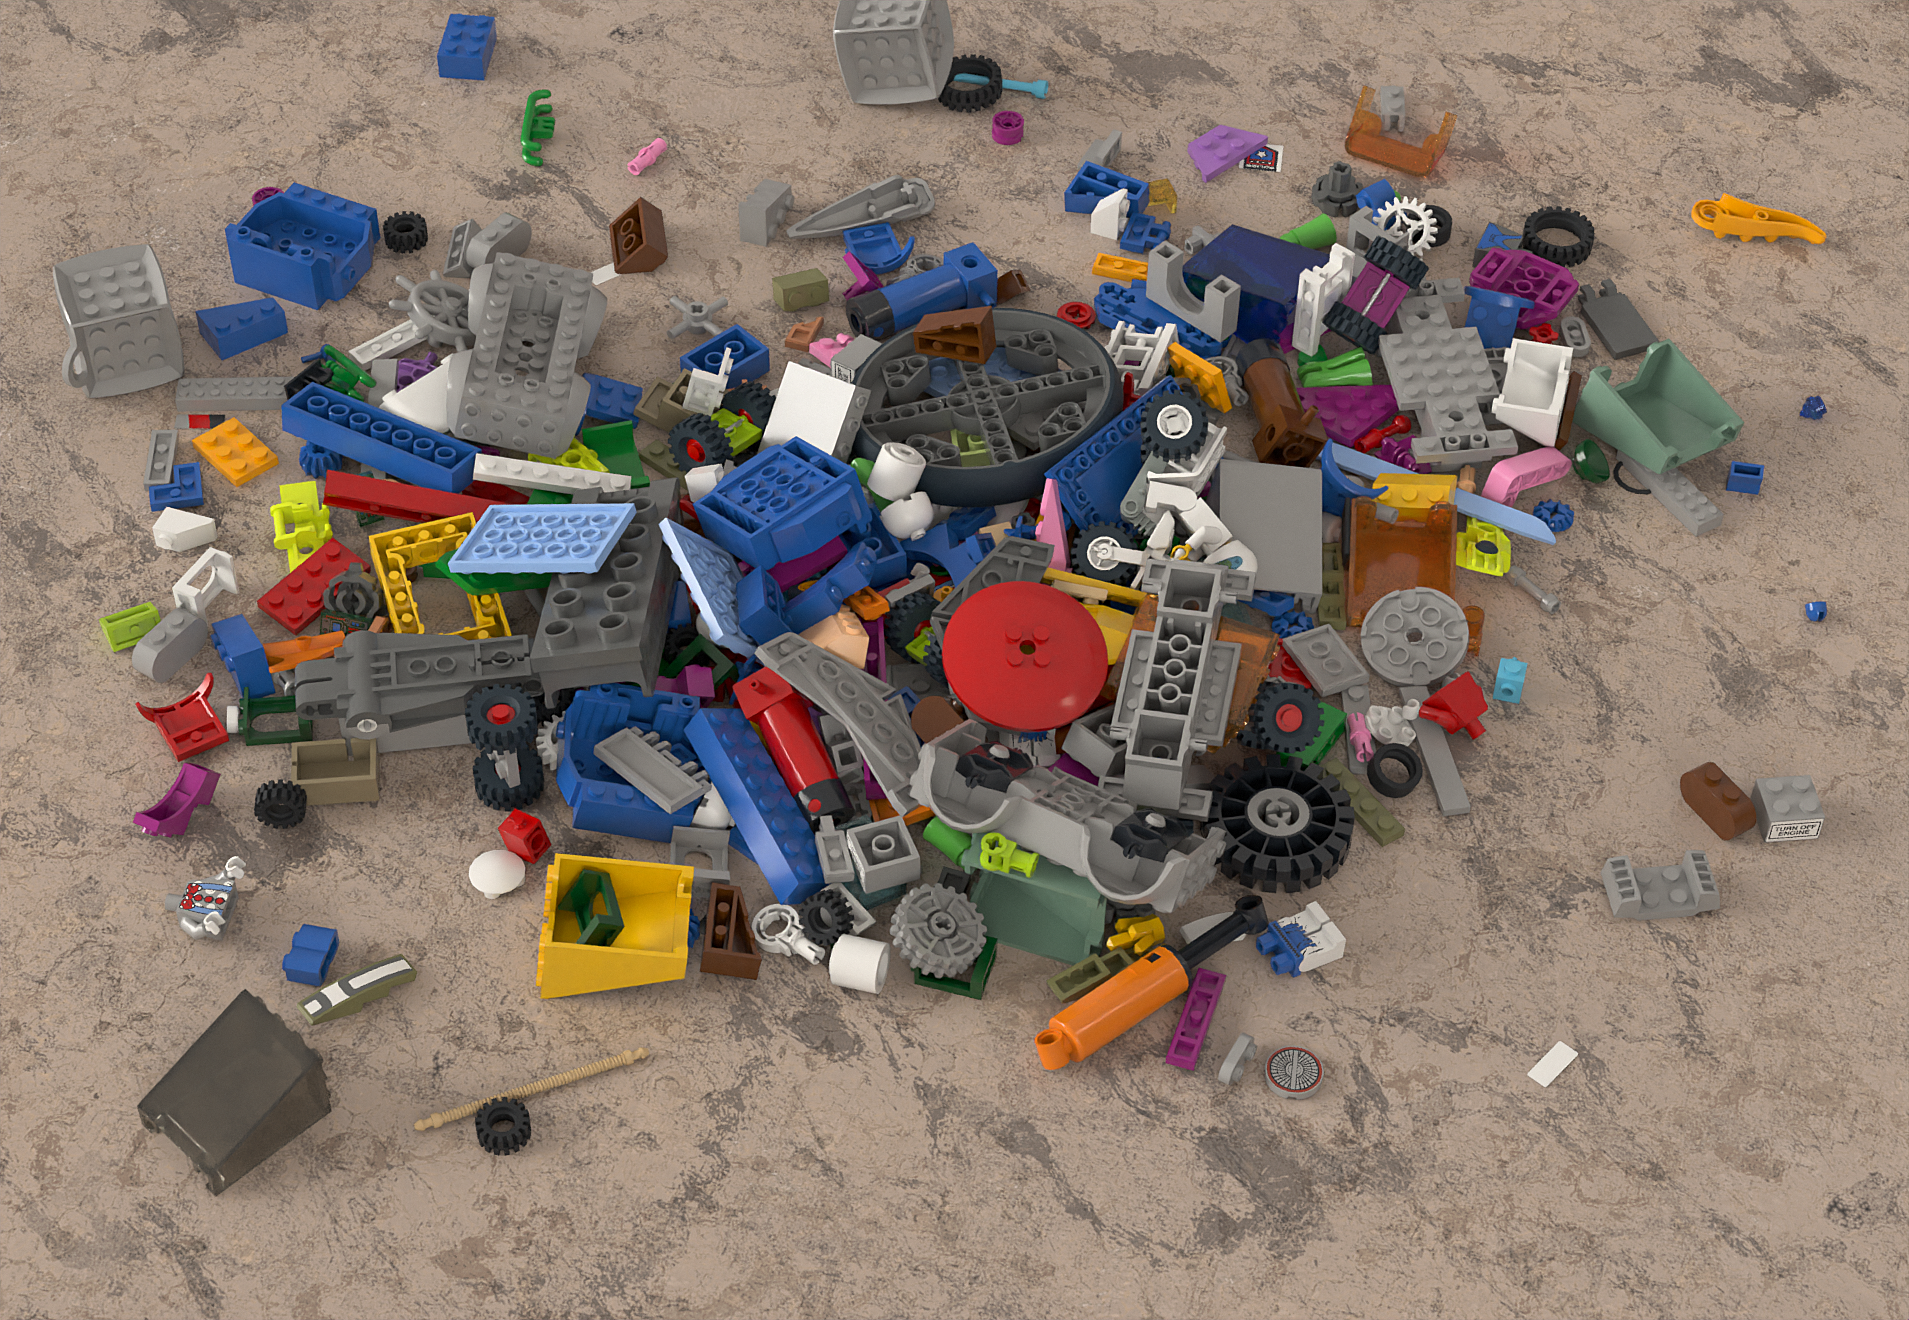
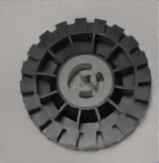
M1266 754L1265 766L1261 765L1257 756L1245 758L1243 769L1236 762L1229 765L1224 770V776L1217 774L1211 781L1210 789L1206 790L1212 791L1213 797L1208 822L1201 821L1200 825L1201 837L1207 839L1211 827H1218L1226 831L1223 839L1226 842L1224 852L1220 858H1216L1214 866L1221 863V873L1229 879H1233L1238 873H1241L1239 884L1253 889L1258 879L1263 880L1262 892L1276 893L1278 882H1283L1287 894L1300 892L1301 881L1305 883L1308 889L1321 885L1322 875L1329 880L1338 872L1339 865H1344L1348 857L1354 829V807H1350L1351 798L1347 790L1339 791L1341 782L1332 774L1323 778L1324 768L1313 762L1305 771H1302L1303 759L1289 756L1286 766H1281L1280 754ZM1262 815H1265L1264 823L1260 819ZM1290 818L1295 821L1293 825H1290Z

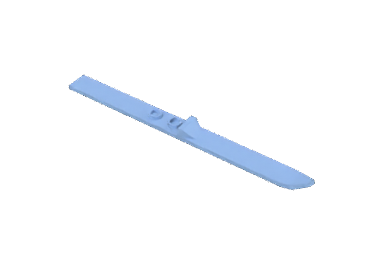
M1332 443V454L1336 465L1341 469L1375 481L1380 473L1418 474L1337 443ZM1323 450L1316 458L1317 460L1322 461ZM1456 488L1453 510L1551 545L1556 543L1555 536L1546 523L1537 517Z

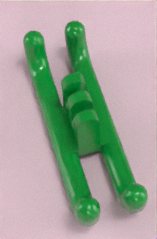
M547 89L534 91L529 95L526 103L520 142L523 146L522 159L532 166L543 165L541 157L531 155V151L538 152L542 149V145L538 142H533V139H551L554 133L555 118L538 116L542 113L552 112V106L550 104L535 106L537 100L551 97V91Z
M326 345L324 352L335 360H328L326 365L322 364V368H330L334 373L330 382L344 388L347 396L364 402V396L354 389L355 385L360 380L367 387L374 388L377 384L376 380L336 348Z

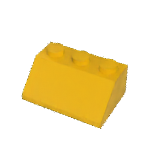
M1380 473L1373 483V489L1388 486V490L1381 496L1371 500V502H1378L1398 509L1399 514L1396 521L1452 523L1457 475Z

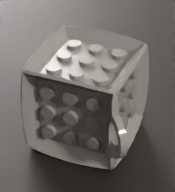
M839 0L833 26L834 45L844 83L854 103L878 105L906 104L932 100L940 96L951 69L954 52L953 27L947 0Z
M132 245L100 250L53 266L57 302L70 340V347L66 352L62 365V377L67 385L74 388L82 387L83 392L88 398H98L136 392L183 377L185 371L181 339L170 305L165 277L151 245ZM73 363L77 374L73 371Z

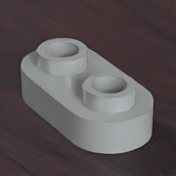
M1577 317L1564 318L1559 329L1564 347L1573 348L1572 356L1574 357L1587 355L1591 341L1585 323Z
M1245 1033L1240 1034L1221 1067L1218 1077L1219 1081L1227 1085H1231L1234 1081L1239 1082L1245 1069L1244 1063L1246 1060L1251 1061L1256 1053L1257 1045L1254 1044V1037Z

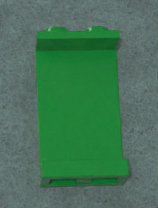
M632 420L582 429L583 445L598 454L597 460L609 469V473L631 476L630 489L650 487L649 477L644 474L635 445Z

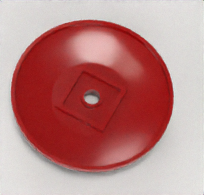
M1011 581L984 588L973 594L958 607L945 631L942 645V661L945 675L952 690L959 700L975 715L1004 729L1018 732H1042L1071 723L1093 705L1106 679L1108 652L1105 638L1096 620L1073 597L1044 584ZM1029 645L1034 649V653L1030 655L1021 652L1020 647Z

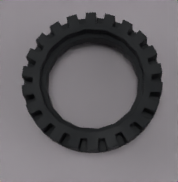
M971 54L969 58L966 55H961V59L957 56L953 57L947 81L938 97V101L944 107L949 106L950 110L957 108V112H962L963 109H966V112H972L974 108L976 111H980L981 107L984 109L988 108L989 103L995 104L996 99L999 100L1003 92L1000 66L995 61L992 62L991 58L985 59V56L979 55L978 58H976V54ZM961 73L986 76L990 79L989 83L975 90L961 91L948 86L949 83L954 81L955 76Z
M1552 206L1546 208V211L1540 208L1538 212H1532L1531 216H1528L1525 221L1522 235L1523 249L1533 251V255L1565 267L1566 264L1569 268L1574 267L1575 263L1579 265L1583 260L1586 261L1588 259V255L1590 256L1595 230L1592 227V222L1590 220L1587 221L1585 215L1580 216V212L1576 210L1571 213V208L1566 207L1564 211L1561 206H1556V210H1553ZM1543 229H1564L1577 236L1580 242L1568 246L1552 245L1543 241L1536 233Z

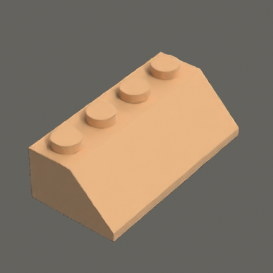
M841 605L839 612L799 634L804 639L853 666L864 669L869 636L854 611L850 610L851 607Z

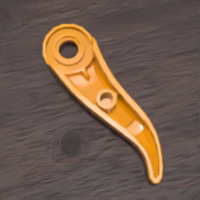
M1723 193L1719 201L1699 200L1694 204L1691 211V217L1694 222L1704 229L1714 231L1715 237L1719 239L1725 237L1726 234L1738 235L1742 242H1749L1753 237H1765V240L1771 243L1778 237L1804 239L1811 244L1820 245L1827 238L1826 233L1822 229L1798 215L1755 205Z

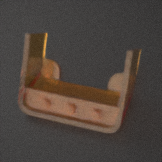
M1363 85L1345 139L1344 147L1346 152L1351 156L1416 177L1424 178L1429 176L1447 149L1458 115L1446 111L1439 133L1426 137L1422 148L1380 135L1383 125L1382 120L1378 115L1369 112L1376 89Z

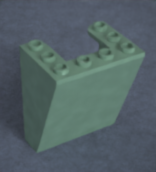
M1669 338L1661 342L1652 343L1647 348V354L1639 365L1636 377L1626 383L1621 382L1614 388L1608 383L1612 370L1608 366L1594 368L1590 372V378L1582 390L1579 402L1576 404L1572 421L1657 474H1662L1735 441L1744 425V421Z
M973 833L971 849L964 851L961 866H964L965 873L970 875L973 874L975 868L981 869L979 883L974 882L971 888V900L969 903L974 902L977 905L975 911L983 914L984 920L981 924L987 926V932L983 935L985 938L986 936L998 938L999 944L1072 966L1095 953L1100 957L1104 943L1107 897L1099 893L1087 877L1075 874L1073 869L1065 865L1052 864L1047 860V857L1040 854L1036 870L1031 878L1026 877V873L1010 869L1009 873L999 870H987L980 863V854L983 851L981 840L988 833ZM1017 844V849L1024 851L1021 849V846Z

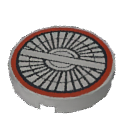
M1284 1046L1275 1050L1267 1058L1264 1069L1265 1082L1271 1091L1288 1099V1096L1296 1097V1100L1313 1096L1320 1089L1324 1077L1323 1064L1318 1056L1309 1049L1299 1046Z

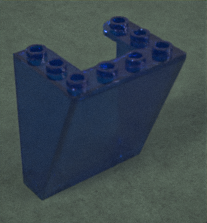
M1232 224L1183 264L1182 275L1188 290L1202 302L1205 299L1206 286L1220 275L1240 285L1237 329L1233 334L1246 344L1258 339H1270L1279 344L1281 340L1279 335L1288 324L1286 319L1297 305L1300 273L1305 269L1313 272L1315 266L1322 269L1329 262L1330 254Z

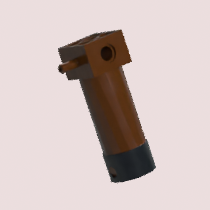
M1270 339L1251 341L1239 350L1236 356V364L1260 428L1252 439L1259 463L1309 468L1328 441L1321 419L1315 417L1319 409L1315 405H1311L1305 412L1280 344Z

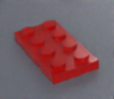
M331 538L257 600L258 608L296 636L327 610L324 605L323 592L329 587V581L334 576L348 571L351 562L362 563L363 572L368 574L371 572V565L336 539ZM342 581L337 582V583L335 584V589H334V598H335V599L337 598L338 588H339V586L343 583Z

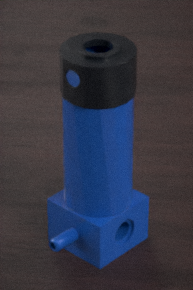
M974 242L944 253V262L940 267L848 299L846 302V315L850 328L856 338L862 334L878 341L918 324L926 314L986 306L995 308L997 307L998 270Z

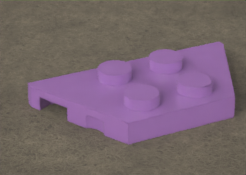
M1219 125L1189 143L1187 152L1191 159L1194 160L1196 169H1200L1202 180L1206 183L1267 145L1268 137Z

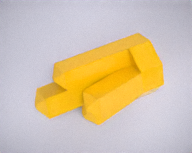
M1153 913L1143 918L1118 919L1115 928L1120 934L1109 937L1106 946L1110 951L1118 947L1126 950L1134 946V952L1141 956L1150 947L1163 943L1165 939L1164 926L1160 918Z

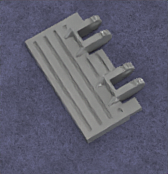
M636 726L630 730L626 727L594 746L595 756L669 814L712 790V785L708 783L710 780L708 773L705 770L696 773L698 765L693 761L681 766V761L670 753L672 745L664 740V742L662 741V743L658 744L660 736L655 731L643 736V732Z

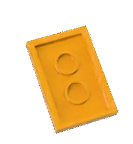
M1176 342L1167 347L1170 355L1169 362L1174 369L1176 377L1189 378L1191 384H1196L1201 400L1208 403L1211 408H1216L1224 414L1232 409L1221 369Z
M235 417L192 440L193 448L236 488L279 464L278 456Z

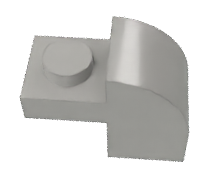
M829 713L817 716L823 743L836 772L840 773L864 766L861 752L845 725Z

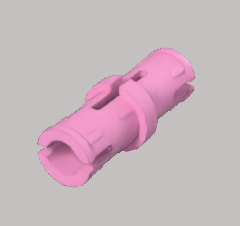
M656 138L647 148H642L639 151V155L627 164L628 170L633 175H639L644 168L653 165L656 162V158L667 150L666 142L661 138Z
M1357 712L1358 721H1356L1355 715L1352 713L1347 717V723L1351 731L1349 735L1350 742L1355 747L1357 760L1364 762L1363 754H1365L1368 762L1374 756L1370 744L1372 739L1371 733L1366 728L1364 715Z

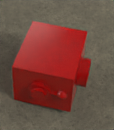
M514 809L498 827L508 851L515 853L521 859L535 864L552 845L541 820L518 809Z

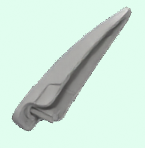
M894 175L879 183L875 182L794 224L786 232L789 239L821 238L843 235V230L887 222L889 224L900 221L906 222L931 213L935 208V199L923 179H904L900 175Z

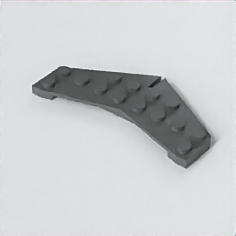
M1014 536L1004 538L932 611L930 623L941 651L948 623L955 611L965 600L978 591L999 583L1011 581L1040 583L1051 563L1055 545ZM963 704L968 719L974 720L990 730L1021 735V732L1004 729L983 720Z

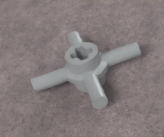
M673 296L670 299V304L683 313V322L667 331L670 339L676 338L687 330L693 334H703L708 331L713 336L724 332L712 323V314L728 305L725 297H721L708 306L700 301L686 304L677 296Z

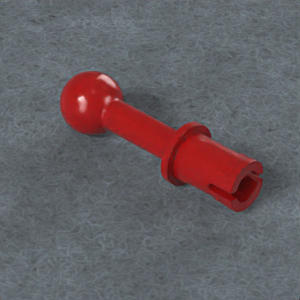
M1398 415L1392 420L1390 426L1382 430L1371 429L1367 435L1355 440L1354 447L1356 451L1366 453L1373 448L1382 447L1381 442L1385 437H1390L1396 433H1408L1412 426L1411 420L1405 415Z

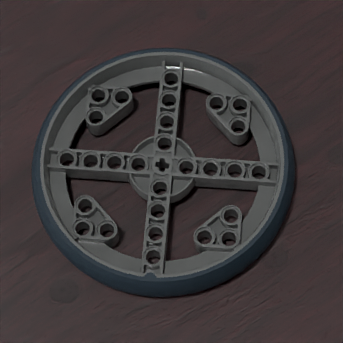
M992 308L996 346L1005 347L1008 366L1038 376L1011 382L1003 377L987 375L983 364L953 359L961 382L956 384L947 396L912 403L931 383L929 361L939 358V356L916 353L913 331L918 324L913 325L880 345L864 361L851 384L871 390L852 449L857 458H863L875 463L884 444L907 439L906 445L915 449L926 460V466L914 493L926 492L931 504L970 508L990 507L1020 502L1043 495L1047 480L1044 473L1123 411L1124 392L1117 367L1107 350L1085 330L1059 317L1025 309ZM1058 359L1065 362L1072 369L1058 372ZM887 396L892 407L882 409ZM1086 401L1085 410L1082 413L1080 406L1076 403ZM1058 407L1038 428L1040 453L1018 460L1007 429L1018 420L1020 415ZM957 429L965 434L980 436L990 465L962 467L958 446L926 435Z

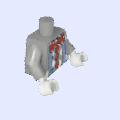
M234 856L226 863V869L219 874L201 880L188 881L182 895L167 894L165 910L176 912L180 928L193 939L199 940L209 937L222 941L239 899L235 878H243L244 871L241 868L245 867L246 863L239 857Z

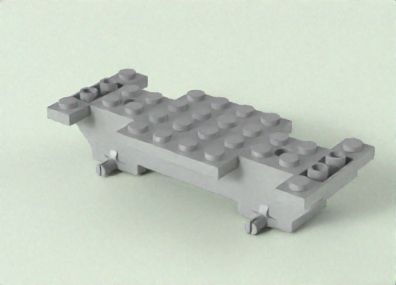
M1460 278L1424 280L1420 282L1416 290L1409 289L1388 322V335H1379V349L1376 352L1377 357H1383L1399 410L1415 409L1421 427V438H1412V449H1408V452L1412 458H1415L1416 464L1429 462L1432 473L1461 470L1465 465H1470V467L1475 469L1481 468L1482 461L1491 460L1492 456L1517 454L1518 451L1513 430L1487 431L1478 406L1479 403L1493 402L1494 398L1499 399L1500 393L1477 327L1452 329L1443 303L1464 301L1465 293Z
M1147 558L1142 581V592L1158 594L1159 602L1154 632L1134 629L1131 631L1110 731V739L1125 740L1127 742L1125 777L1121 779L1100 776L1098 787L1137 802L1136 811L1152 808L1164 816L1172 815L1171 817L1208 822L1213 797L1212 791L1186 788L1193 750L1206 752L1208 745L1223 747L1242 644L1218 641L1216 636L1223 602L1236 604L1237 600L1252 601L1256 572L1229 569L1225 565L1178 559L1164 561ZM1164 756V757H1167V758H1166V759H1162V758H1157V757Z

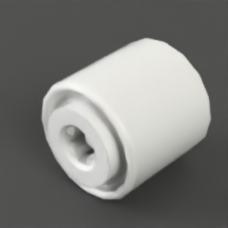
M886 443L880 450L867 484L872 491L894 502L901 498L903 501L911 499L910 494L914 493L926 466V460L910 446L901 443Z
M842 934L835 943L830 957L829 974L832 984L879 994L884 986L889 968V943Z

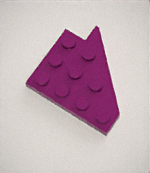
M1392 385L1296 388L1305 412L1311 405L1318 407L1319 412L1315 417L1321 419L1327 437L1349 448L1354 445L1355 440L1367 435L1371 429L1377 428L1399 411Z

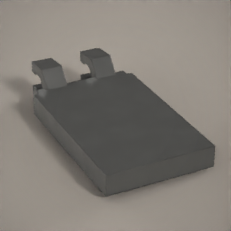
M1611 279L1601 281V285L1604 288L1599 290L1600 298H1596L1595 291L1589 284L1580 286L1579 290L1583 293L1578 295L1577 298L1582 305L1580 312L1614 360L1647 352V348L1652 343L1660 342L1627 296L1621 292L1617 293L1616 285Z

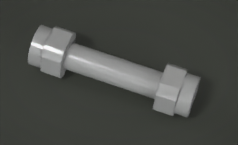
M1516 565L1510 567L1505 577L1512 585H1520L1541 602L1540 607L1550 614L1558 611L1561 606L1558 597L1553 593L1546 594L1526 577V572Z

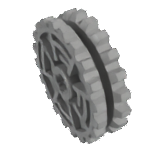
M927 883L923 884L920 890L915 887L910 891L909 895L906 894L901 901L902 904H899L895 910L896 914H893L890 922L894 925L890 928V935L895 936L892 942L894 947L901 949L900 957L902 959L908 958L910 960L909 966L913 969L918 966L925 975L933 972L936 978H941L946 973L950 978L954 977L957 971L961 974L965 972L968 966H971L976 960L975 957H978L981 953V947L986 943V938L983 935L987 932V926L981 924L984 920L983 914L975 911L977 905L974 902L969 903L966 900V894L961 893L959 895L955 893V888L951 886L948 889H944L942 884L936 883L931 888Z

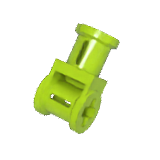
M988 833L981 840L983 851L980 854V863L983 868L990 871L999 870L1005 873H1009L1010 869L1026 873L1028 878L1033 876L1039 861V853L1034 852L1030 854L1018 850L1016 842L1007 840L1000 833Z

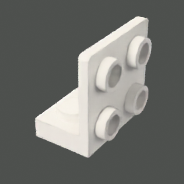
M726 347L718 375L693 368L683 409L711 416L714 407L720 408L723 393H719V391H725L729 377L724 372L730 373L734 360L729 358L730 348Z

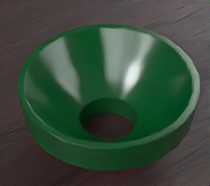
M1583 440L1576 446L1574 457L1572 458L1574 471L1582 480L1595 484L1605 482L1609 479L1610 470L1604 453L1593 440Z

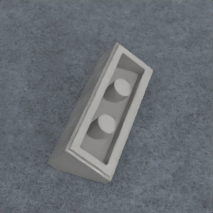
M473 219L453 227L443 271L444 277L471 278L474 268L470 267L467 263V248L472 238L482 231Z

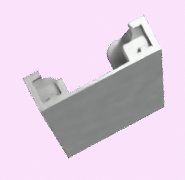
M1220 459L1205 503L1232 534V541L1239 540L1255 555L1258 570L1254 590L1291 593L1294 603H1298L1299 598L1302 600V612L1315 614L1322 596V470Z

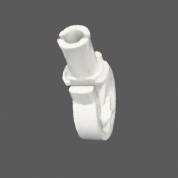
M772 904L760 910L752 922V930L754 931L758 946L770 953L782 952L788 957L791 955V950L793 954L799 953L813 965L819 963L815 956L822 960L825 955V950L807 939L810 933H803L801 929L805 928V926L799 925L800 918L792 907ZM779 915L782 916L784 921L788 922V926L783 932L775 936L766 935V928L773 921L780 920ZM760 930L764 939L759 936Z

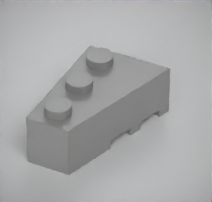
M764 179L754 189V192H756L754 195L748 194L746 196L747 202L741 201L738 204L740 241L767 247L770 240L775 238L780 223H784L786 212L788 209H792L794 195H792L790 184Z

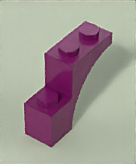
M184 762L176 781L167 794L150 809L136 812L133 823L142 826L141 831L152 836L160 834L172 838L173 834L184 835L194 807L197 808L198 804L210 805L221 774L199 764Z

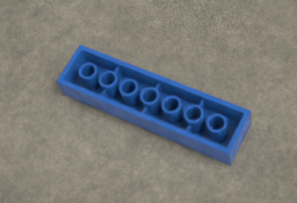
M311 382L281 405L282 431L389 473L402 480L424 488L459 494L475 481L473 480L476 453L482 454V449L317 383Z
M700 708L685 727L684 732L779 903L781 905L802 904V902L806 901V898L832 884H825L815 843V835L773 764L759 736L756 734L750 721L746 719L743 710L739 708Z

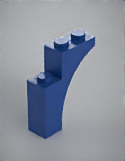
M946 523L925 531L926 534L917 540L912 541L910 537L900 541L906 556L912 562H929L948 570L955 588L978 565V563L974 564V561L967 555L965 548L967 542L959 545L958 535Z
M863 541L853 545L844 558L825 576L786 603V606L782 609L785 617L789 615L792 618L793 623L789 627L794 633L799 635L827 617L836 614L841 608L843 599L870 584L877 563V557L872 548L867 547Z

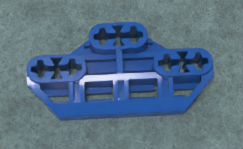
M1106 282L1100 285L1099 294L1094 298V309L1100 323L1116 329L1118 322L1124 321L1126 328L1129 327V324H1133L1136 333L1155 334L1158 326L1163 327L1164 330L1167 323L1176 324L1179 345L1204 360L1210 357L1221 356L1222 342L1220 343L1147 298L1146 288H1124L1113 282Z

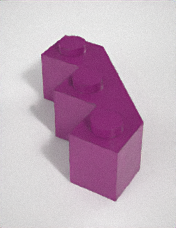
M689 665L684 667L677 679H669L664 676L657 677L655 690L700 697V708H707L715 698L711 668Z

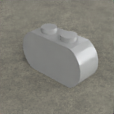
M504 212L472 238L466 253L468 265L476 268L483 264L494 263L497 252L510 253L519 257L529 246L532 235L530 224L510 213Z
M182 608L174 609L138 641L132 655L134 669L156 682H166L203 648L208 635L207 623Z

